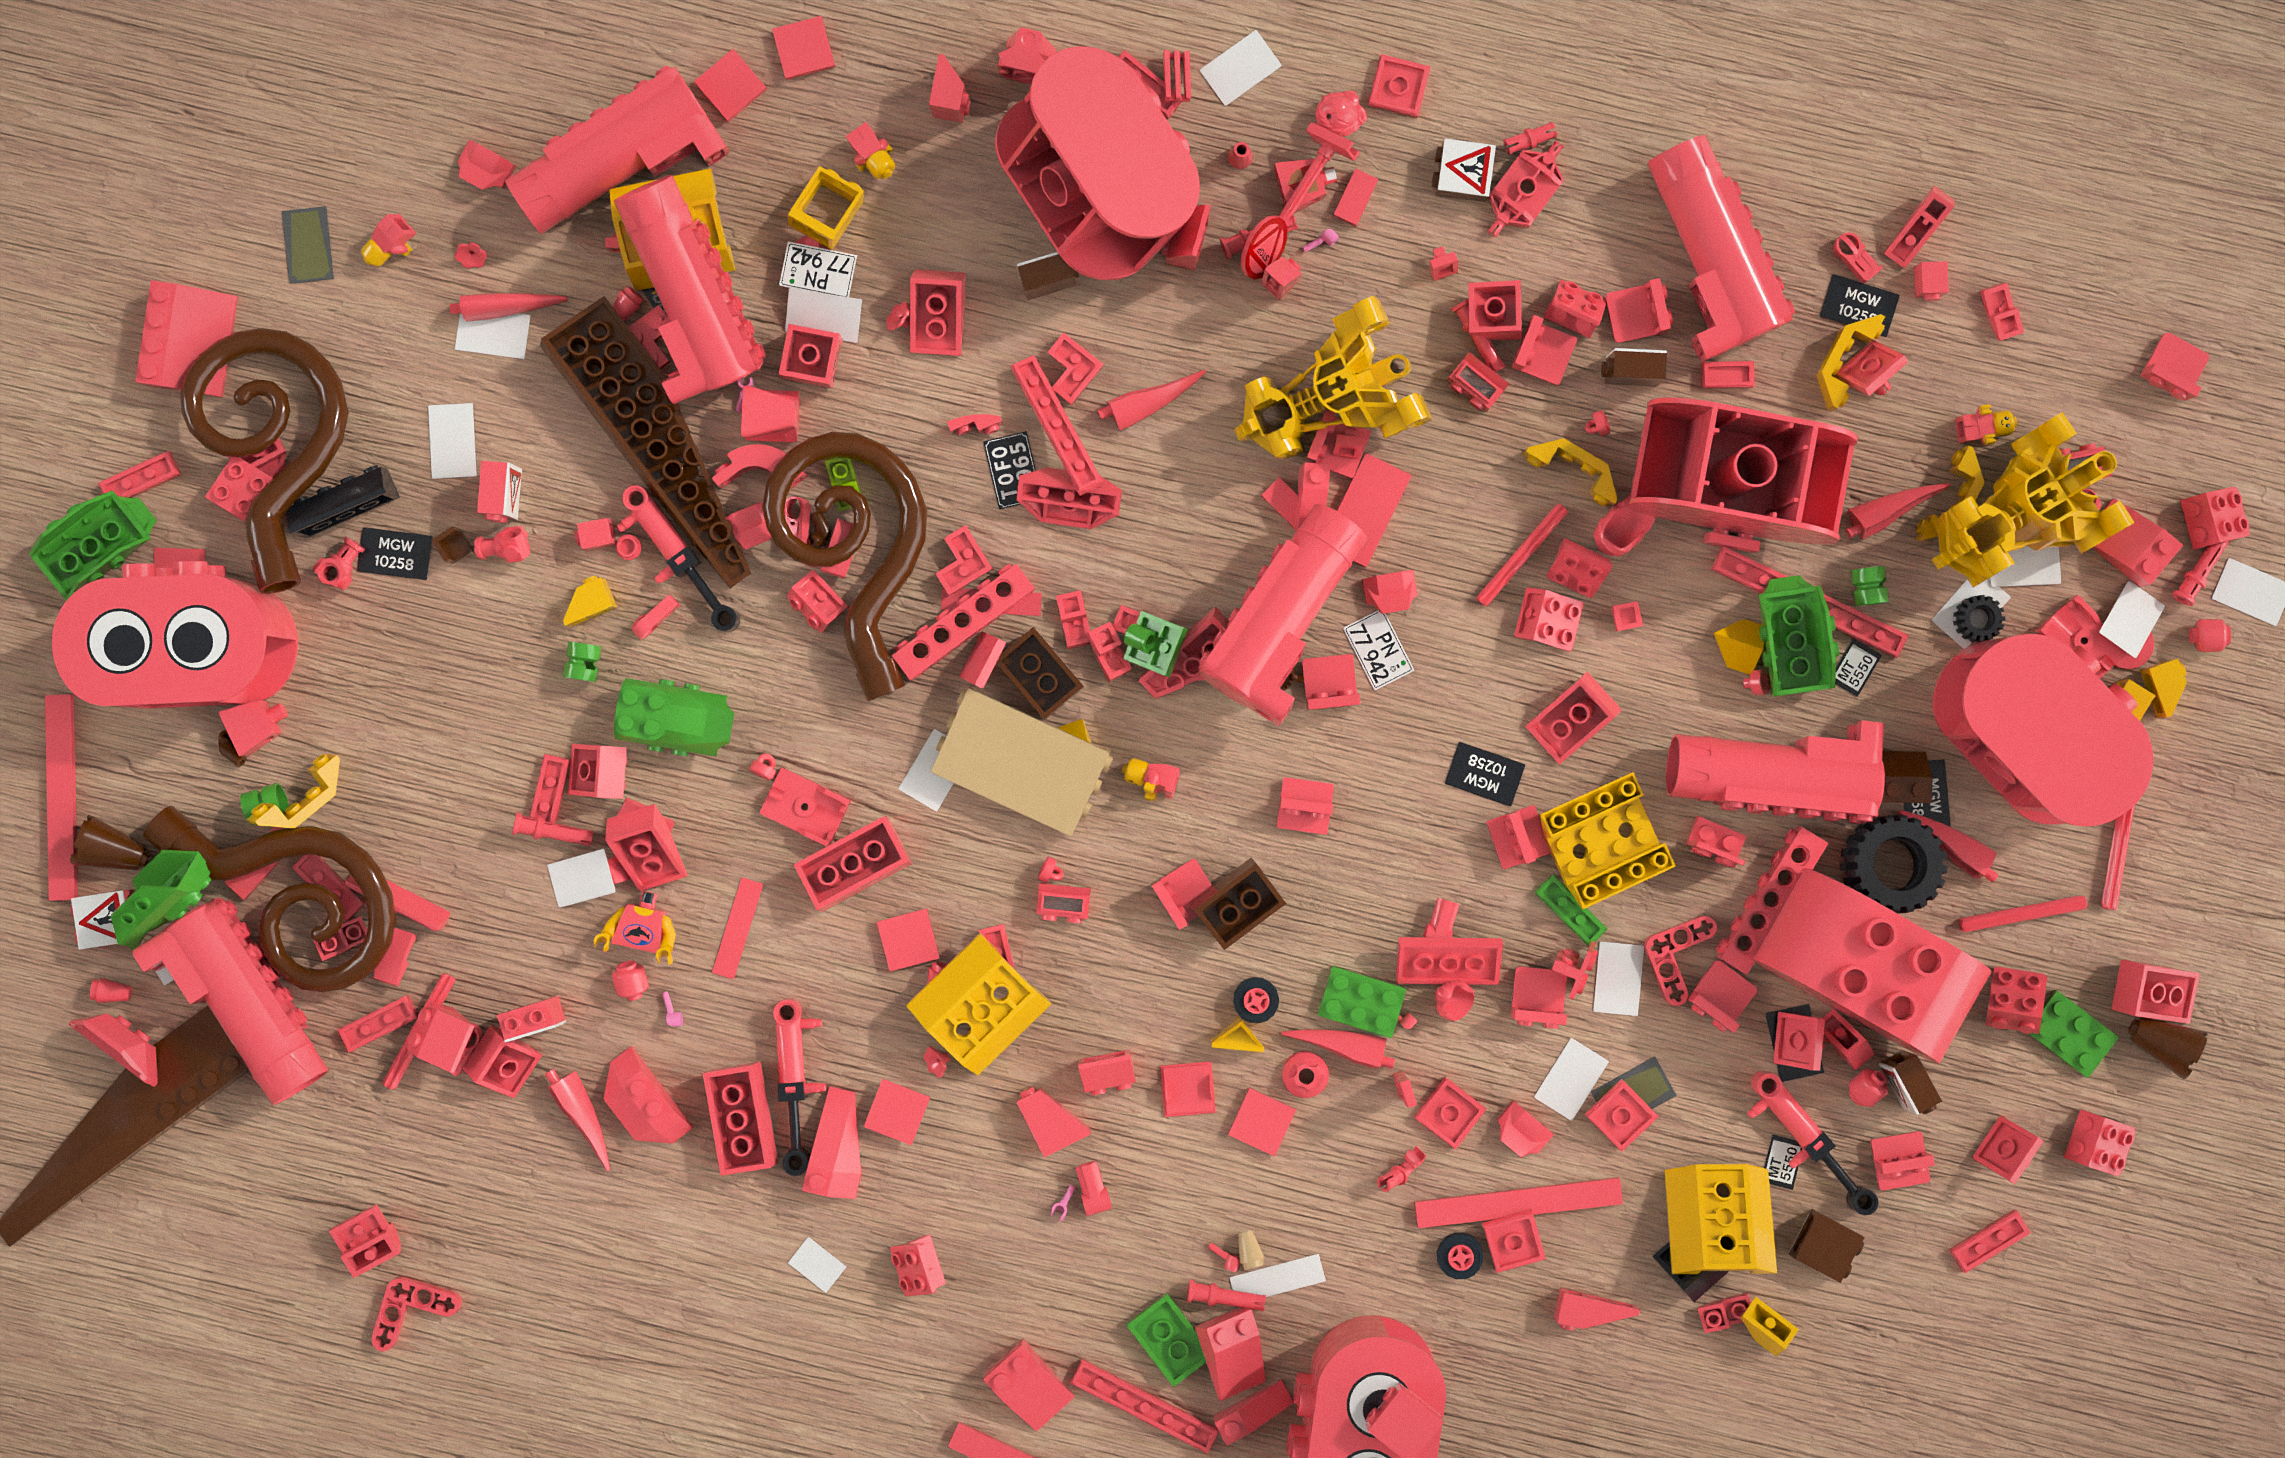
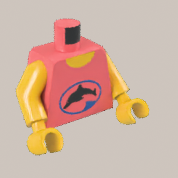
M642 891L640 904L630 903L626 907H620L608 919L601 934L595 936L593 946L596 948L599 942H604L603 952H607L610 940L612 939V944L656 953L658 964H660L662 957L667 956V962L670 965L673 962L671 952L673 951L676 933L671 919L666 916V911L654 908L657 894Z

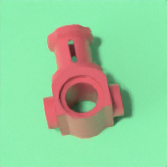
M514 526L503 529L495 535V538L485 539L477 537L474 542L476 556L478 559L483 560L487 556L497 555L500 559L505 558V561L508 563L523 561L531 552L527 540L528 534L522 526Z
M347 536L344 537V543L336 554L331 553L326 559L320 558L313 567L314 572L322 583L338 587L343 591L352 582V562L360 552L365 550L360 544ZM335 567L337 577L331 581L328 573Z

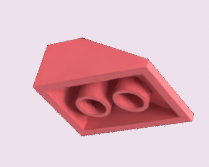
M1210 205L1196 206L1191 217L1172 236L1171 241L1169 240L1164 245L1162 255H1166L1167 264L1193 271L1196 270L1209 222Z
M914 270L910 277V353L961 356L966 300L965 272Z
M2113 498L2103 510L2115 504L2118 500ZM2124 505L2135 523L2092 547V549L2137 586L2151 585L2183 544L2162 527Z
M1587 671L1525 727L1560 765L1612 721L1622 709Z
M655 804L607 819L605 841L639 891L687 877L686 869L668 825Z
M2121 959L2111 1010L2138 1017L2190 1024L2200 973Z
M1237 1308L1195 1326L1219 1401L1266 1381L1260 1334L1251 1309Z
M1024 1339L985 1372L983 1379L995 1394L1036 1432L1075 1397Z

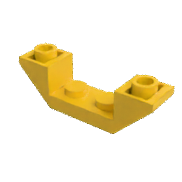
M1880 314L1846 325L1839 330L1816 374L1828 410L1834 411L1838 407L1842 408L1849 397L1846 391L1850 385L1831 375H1836L1841 368L1843 362L1840 361L1843 352L1847 353L1854 342V339L1851 337L1853 336L1865 343H1869L1874 338L1878 339L1885 327L1882 324L1885 316Z
M1565 438L1531 446L1523 452L1522 455L1527 457L1526 461L1537 468L1540 466L1546 467L1555 452H1559L1558 456L1568 463L1573 461L1582 466L1580 469L1591 476L1598 475L1597 480L1588 493L1594 496L1592 499L1594 502L1603 507H1606V505L1612 506L1616 503L1617 495L1609 465Z
M1967 446L1961 448V450L1958 449L1950 461L1953 464L1950 472L1968 480L1960 486L1957 495L1960 497L1955 505L1970 496L1976 501L1985 483L1974 448ZM1933 514L1919 521L1915 530L1918 532L1915 540L1920 542L1938 536L1937 531L1931 524L1938 516Z
M322 754L313 761L314 765L308 771L320 786L311 788L306 792V798L286 808L285 815L275 804L261 803L251 811L252 815L247 818L248 822L260 826L296 828L335 796L340 762L339 757L333 754Z

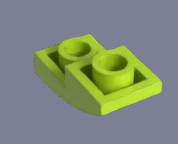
M842 457L825 459L832 486H852L861 493L852 459ZM844 501L836 502L838 512L852 508Z

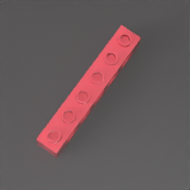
M1008 564L997 572L1000 576L991 582L990 579H987L977 587L979 591L972 597L969 594L965 595L956 602L958 607L953 611L949 612L948 609L943 611L935 618L938 622L930 628L928 625L923 626L915 632L917 636L909 643L907 640H904L894 648L896 653L892 657L910 681L915 680L1035 591V588L1017 564L1014 566ZM1002 583H1007L1011 586V592L1006 597H1000L997 594V588ZM982 598L990 601V608L986 612H979L976 608L977 602ZM959 614H967L969 616V624L964 628L956 625V618ZM939 629H946L949 633L948 640L944 643H938L935 639V634ZM919 644H925L928 648V653L924 658H917L915 656L914 650Z
M1796 826L1795 829L1791 828L1784 838V842H1786L1784 847L1773 855L1770 861L1772 866L1768 873L1764 872L1757 881L1759 887L1755 894H1750L1743 905L1745 910L1740 917L1737 916L1730 925L1732 931L1727 939L1723 938L1716 948V951H1718L1716 958L1742 974L1748 975L1755 962L1752 961V957L1754 954H1757L1801 876V870L1803 868L1813 870L1829 844L1803 827ZM1796 848L1800 849L1802 857L1798 862H1794L1791 857L1793 850ZM1782 870L1788 873V880L1784 884L1778 881V874ZM1772 892L1775 896V901L1772 905L1767 906L1764 901L1765 895ZM1759 914L1761 924L1754 928L1751 925V918L1753 915ZM1741 936H1746L1748 945L1745 949L1740 950L1737 946V941Z

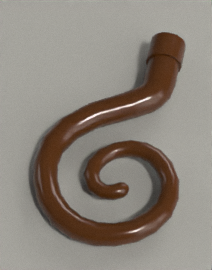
M257 328L235 332L218 340L199 354L186 373L180 391L182 416L188 430L205 448L222 456L243 458L261 453L275 443L285 430L291 411L288 396L273 381L257 379L243 384L234 393L235 403L244 406L256 396H266L272 402V415L265 427L255 435L242 439L229 438L219 433L208 423L202 405L206 388L219 369L245 355L265 353L279 356L297 365L309 377L318 393L321 411L315 432L302 452L255 496L245 520L246 537L253 558L251 564L259 592L262 594H272L292 589L301 583L293 551L289 550L281 520L290 507L325 473L343 443L349 410L341 379L331 363L313 345L287 331Z
M829 432L803 441L792 448L775 465L765 486L762 510L766 528L778 548L794 561L811 567H832L848 560L860 549L869 532L871 512L866 497L852 486L834 485L822 491L814 503L816 511L826 513L832 504L837 501H844L852 507L854 523L848 536L839 544L830 548H815L793 535L786 522L784 513L786 498L795 478L805 468L820 460L833 457L850 458L872 467L894 491L900 508L898 534L886 560L849 607L844 627L846 645L858 671L856 676L867 701H871L905 686L894 658H891L878 629V623L889 604L914 570L926 541L927 507L914 475L905 463L884 444L858 433Z
M168 806L160 811L144 831V838L160 851H199L206 861L208 870L211 871L209 877L213 881H230L284 858L304 855L331 858L348 870L358 883L366 899L368 928L367 936L359 951L350 960L338 967L320 970L305 968L298 964L286 953L279 930L281 916L287 907L298 901L313 900L324 906L327 918L323 925L316 926L311 930V938L316 942H324L332 938L342 927L345 913L337 894L324 885L312 883L292 885L275 894L262 911L259 923L260 945L267 961L283 980L301 990L330 992L350 987L363 980L381 963L392 944L396 924L392 891L382 870L370 854L343 833L314 826L279 829L235 846L220 848L197 829L196 824L173 806Z

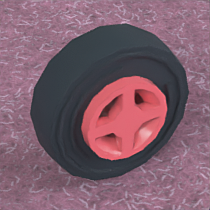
M1260 977L1245 979L1237 986L1234 992L1233 1004L1235 1011L1242 1019L1249 1023L1259 1024L1268 1021L1275 1015L1279 1006V996L1277 989L1270 981Z
M1453 1233L1446 1236L1440 1242L1437 1249V1262L1440 1269L1447 1276L1456 1280L1467 1279L1474 1276L1480 1270L1483 1262V1251L1479 1242L1473 1236L1466 1233Z

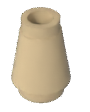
M1253 1230L1239 1233L1240 1264H1243L1244 1270L1263 1266V1258L1265 1257L1253 1234Z

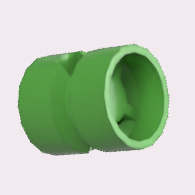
M1885 566L1851 570L1852 585L1857 586V589L1853 592L1855 606L1889 602L1888 588L1883 586V583L1887 580Z
M568 641L566 656L569 658V661L564 665L563 677L596 682L598 667L595 666V662L600 660L601 646Z
M279 783L264 786L261 792L255 789L242 793L240 796L241 808L246 820L252 815L251 811L261 803L275 804L284 815L286 814V808L289 807L286 793Z

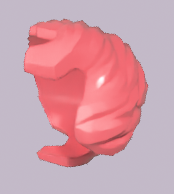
M1458 979L1445 982L1439 986L1435 993L1436 1008L1439 1016L1452 1022L1461 1020L1473 1006L1475 998L1473 989L1466 982Z

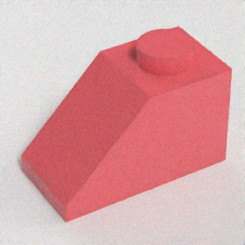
M1834 1008L1823 1017L1825 1019L1824 1036L1826 1041L1852 1069L1856 1071L1875 1055L1868 1041Z

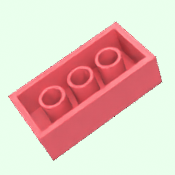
M883 816L793 865L816 910L824 912L913 863L891 820Z
M761 1061L711 1069L703 1073L720 1175L771 1168L779 1163Z

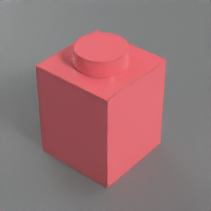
M1947 261L1921 262L1914 267L1916 298L1924 297V301H1938L1941 296L1949 292Z
M604 518L577 524L578 531H575V539L577 545L581 546L583 550L591 551L616 546L614 526L611 519Z

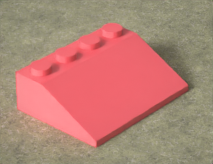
M151 280L135 382L147 387L181 391L186 373L199 354L218 340L232 334L238 297ZM228 364L217 371L208 384L204 395L223 398Z

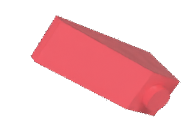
M1933 186L1916 207L1884 254L1903 268H1906L1954 208L1955 200L1936 186Z
M1281 257L1266 267L1261 284L1281 301L1301 279V267L1293 259L1287 260Z
M1305 462L1299 467L1296 528L1300 527L1315 504L1326 506L1329 490V464Z
M1560 1288L1554 1319L1560 1324V1328L1575 1331V1327L1585 1329L1638 1316L1640 1309L1634 1304Z
M1281 1379L1215 1414L1214 1423L1225 1444L1228 1446L1250 1434L1294 1402Z

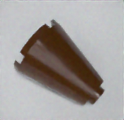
M88 815L87 821L84 820L74 847L78 849L77 855L71 854L70 863L76 866L138 871L140 866H146L150 852H146L147 846L100 819Z
M2140 1017L2139 1020L2134 1019L2128 1029V1033L2131 1034V1041L2182 1079H2186L2193 1071L2188 1068L2189 1065L2199 1061L2207 1042L2205 1036L2208 1035L2201 1030Z

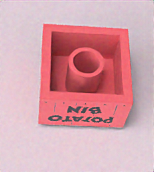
M788 324L779 369L780 377L786 380L833 389L843 338L839 333Z

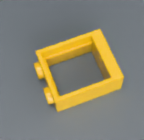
M819 166L788 213V226L833 250L863 204L864 191L855 182H847L840 178L832 169H824ZM821 185L852 202L835 229L804 213Z

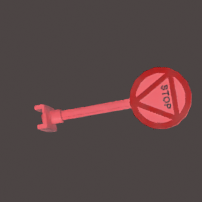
M1313 122L1310 123L1306 131L1315 143L1321 145L1317 151L1318 155L1287 201L1279 216L1266 217L1250 233L1241 256V268L1244 275L1253 280L1261 279L1266 267L1280 259L1287 242L1288 228L1286 223L1288 219L1293 215L1327 161L1331 160L1335 152L1352 161L1356 160L1360 152L1352 148L1354 144L1352 141Z

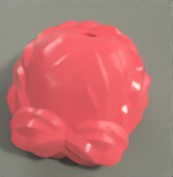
M1352 90L1329 93L1323 96L1317 105L1315 113L1317 125L1342 137L1349 136L1352 132L1357 131L1367 120L1366 110L1359 104L1358 95Z

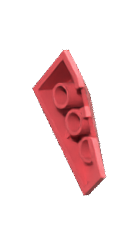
M1217 607L1212 609L1186 633L1170 677L1148 669L1138 681L1156 699L1179 690L1197 680H1204L1205 678L1200 676V669H1198L1199 661L1207 650L1212 652L1215 637L1221 629L1226 631L1228 628V619Z
M829 1086L802 1191L826 1197L856 1198L862 1171L859 1155L860 1147L857 1131L855 1092Z

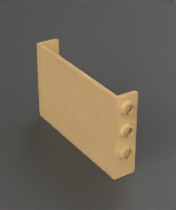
M970 686L967 691L963 689L957 700L960 708L957 714H951L946 727L950 728L947 737L942 736L936 747L939 754L931 773L1072 837L1080 818L1086 819L1092 804L1088 803L1091 794L1097 795L1103 782L1098 779L1102 770L1107 772L1113 760L1109 756L1111 749L1106 748L1104 750L975 691L976 687Z

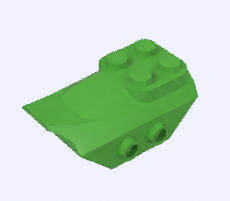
M110 491L81 504L73 505L67 510L66 516L49 523L46 526V531L39 536L29 555L67 601L81 587L90 582L104 579V574L110 569L114 570L123 565L127 556L151 539L150 532L157 520L138 497L118 496L114 491Z
M1800 575L1770 579L1764 593L1758 596L1763 626H1759V635L1761 641H1765L1766 651L1763 652V662L1765 667H1769L1773 697L1835 688L1836 657H1839V647L1837 641L1833 642L1832 631L1836 629L1835 619L1833 615L1830 616L1821 585L1813 586L1807 583Z
M625 678L619 692L614 718L615 739L648 745L647 750L662 752L663 748L673 749L672 754L688 757V752L717 757L718 749L730 743L735 713L728 707L726 695L699 691V685L687 683L684 684V688L674 687L675 681L659 679V684Z
M162 850L133 878L135 892L111 914L118 945L127 946L134 950L141 944L147 933L161 927L168 921L172 922L174 919L182 918L189 905L194 907L203 895L200 893V890L203 891L212 879L209 877L211 871L208 870L206 861L199 851Z

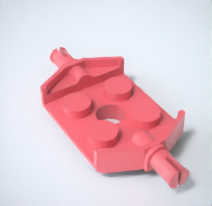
M1554 141L1553 145L1545 153L1522 150L1489 194L1488 200L1496 214V221L1488 229L1489 234L1498 227L1492 235L1497 237L1506 225L1530 227L1564 181L1555 162L1557 155L1564 148L1562 144L1554 151L1559 144L1558 141ZM1530 181L1534 186V191L1529 194L1522 192L1520 188L1521 182Z

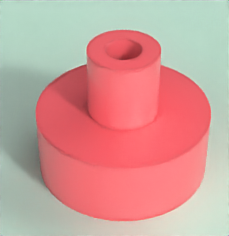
M1765 669L1753 670L1750 678L1744 679V688H1751L1755 696L1767 695L1770 689L1768 672Z

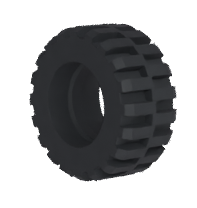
M1907 815L1882 816L1873 818L1872 822L1859 825L1854 829L1856 833L1849 835L1845 841L1848 847L1843 848L1841 856L1845 857V862L1840 863V871H1845L1846 877L1843 878L1844 885H1850L1852 889L1897 914L1914 912L1915 909L1925 907L1928 900H1934L1938 895L1936 889L1943 887L1945 880L1941 879V876L1947 873L1948 865H1943V858H1947L1946 850H1940L1941 839L1939 836L1933 837L1932 833L1934 830L1928 825H1921V820L1908 818ZM1889 840H1896L1902 843L1909 850L1913 859L1912 876L1909 882L1899 889H1890L1884 886L1874 871L1873 860L1875 852L1883 842Z

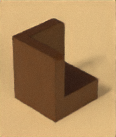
M454 526L431 540L443 560L450 564L456 563L474 551L462 530Z

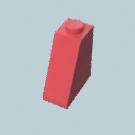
M1030 1087L1019 1093L1021 1097L1017 1099V1104L1044 1158L1091 1134L1088 1125L1041 1087L1036 1090L1034 1087Z

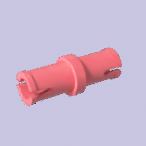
M1549 122L1535 129L1527 128L1524 130V133L1504 139V146L1515 144L1505 150L1508 155H1511L1528 147L1533 149L1541 142L1556 138V130L1546 133V131L1556 127L1553 122Z

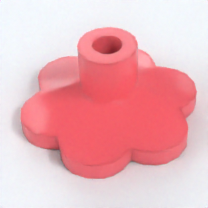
M470 242L468 245L459 244L454 258L461 262L465 268H472L474 266L481 268L484 266L487 253L480 249L478 244Z
M902 302L900 305L894 306L891 314L886 319L887 329L893 331L901 326L904 328L910 326L908 303Z
M930 1046L926 1049L927 1052L924 1053V1060L927 1063L929 1072L940 1078L947 1069L945 1063L949 1061V1056L946 1052L941 1053Z

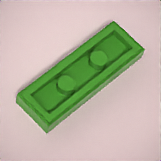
M1551 874L1534 891L1588 947L1591 941L1595 942L1607 930L1587 908L1582 909L1568 888L1554 874Z

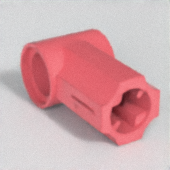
M1437 897L1430 923L1427 924L1423 937L1452 938V927L1459 904Z
M1097 1161L1076 1166L1075 1169L1083 1193L1081 1197L1086 1215L1090 1216L1111 1210L1110 1197L1107 1188L1103 1185Z

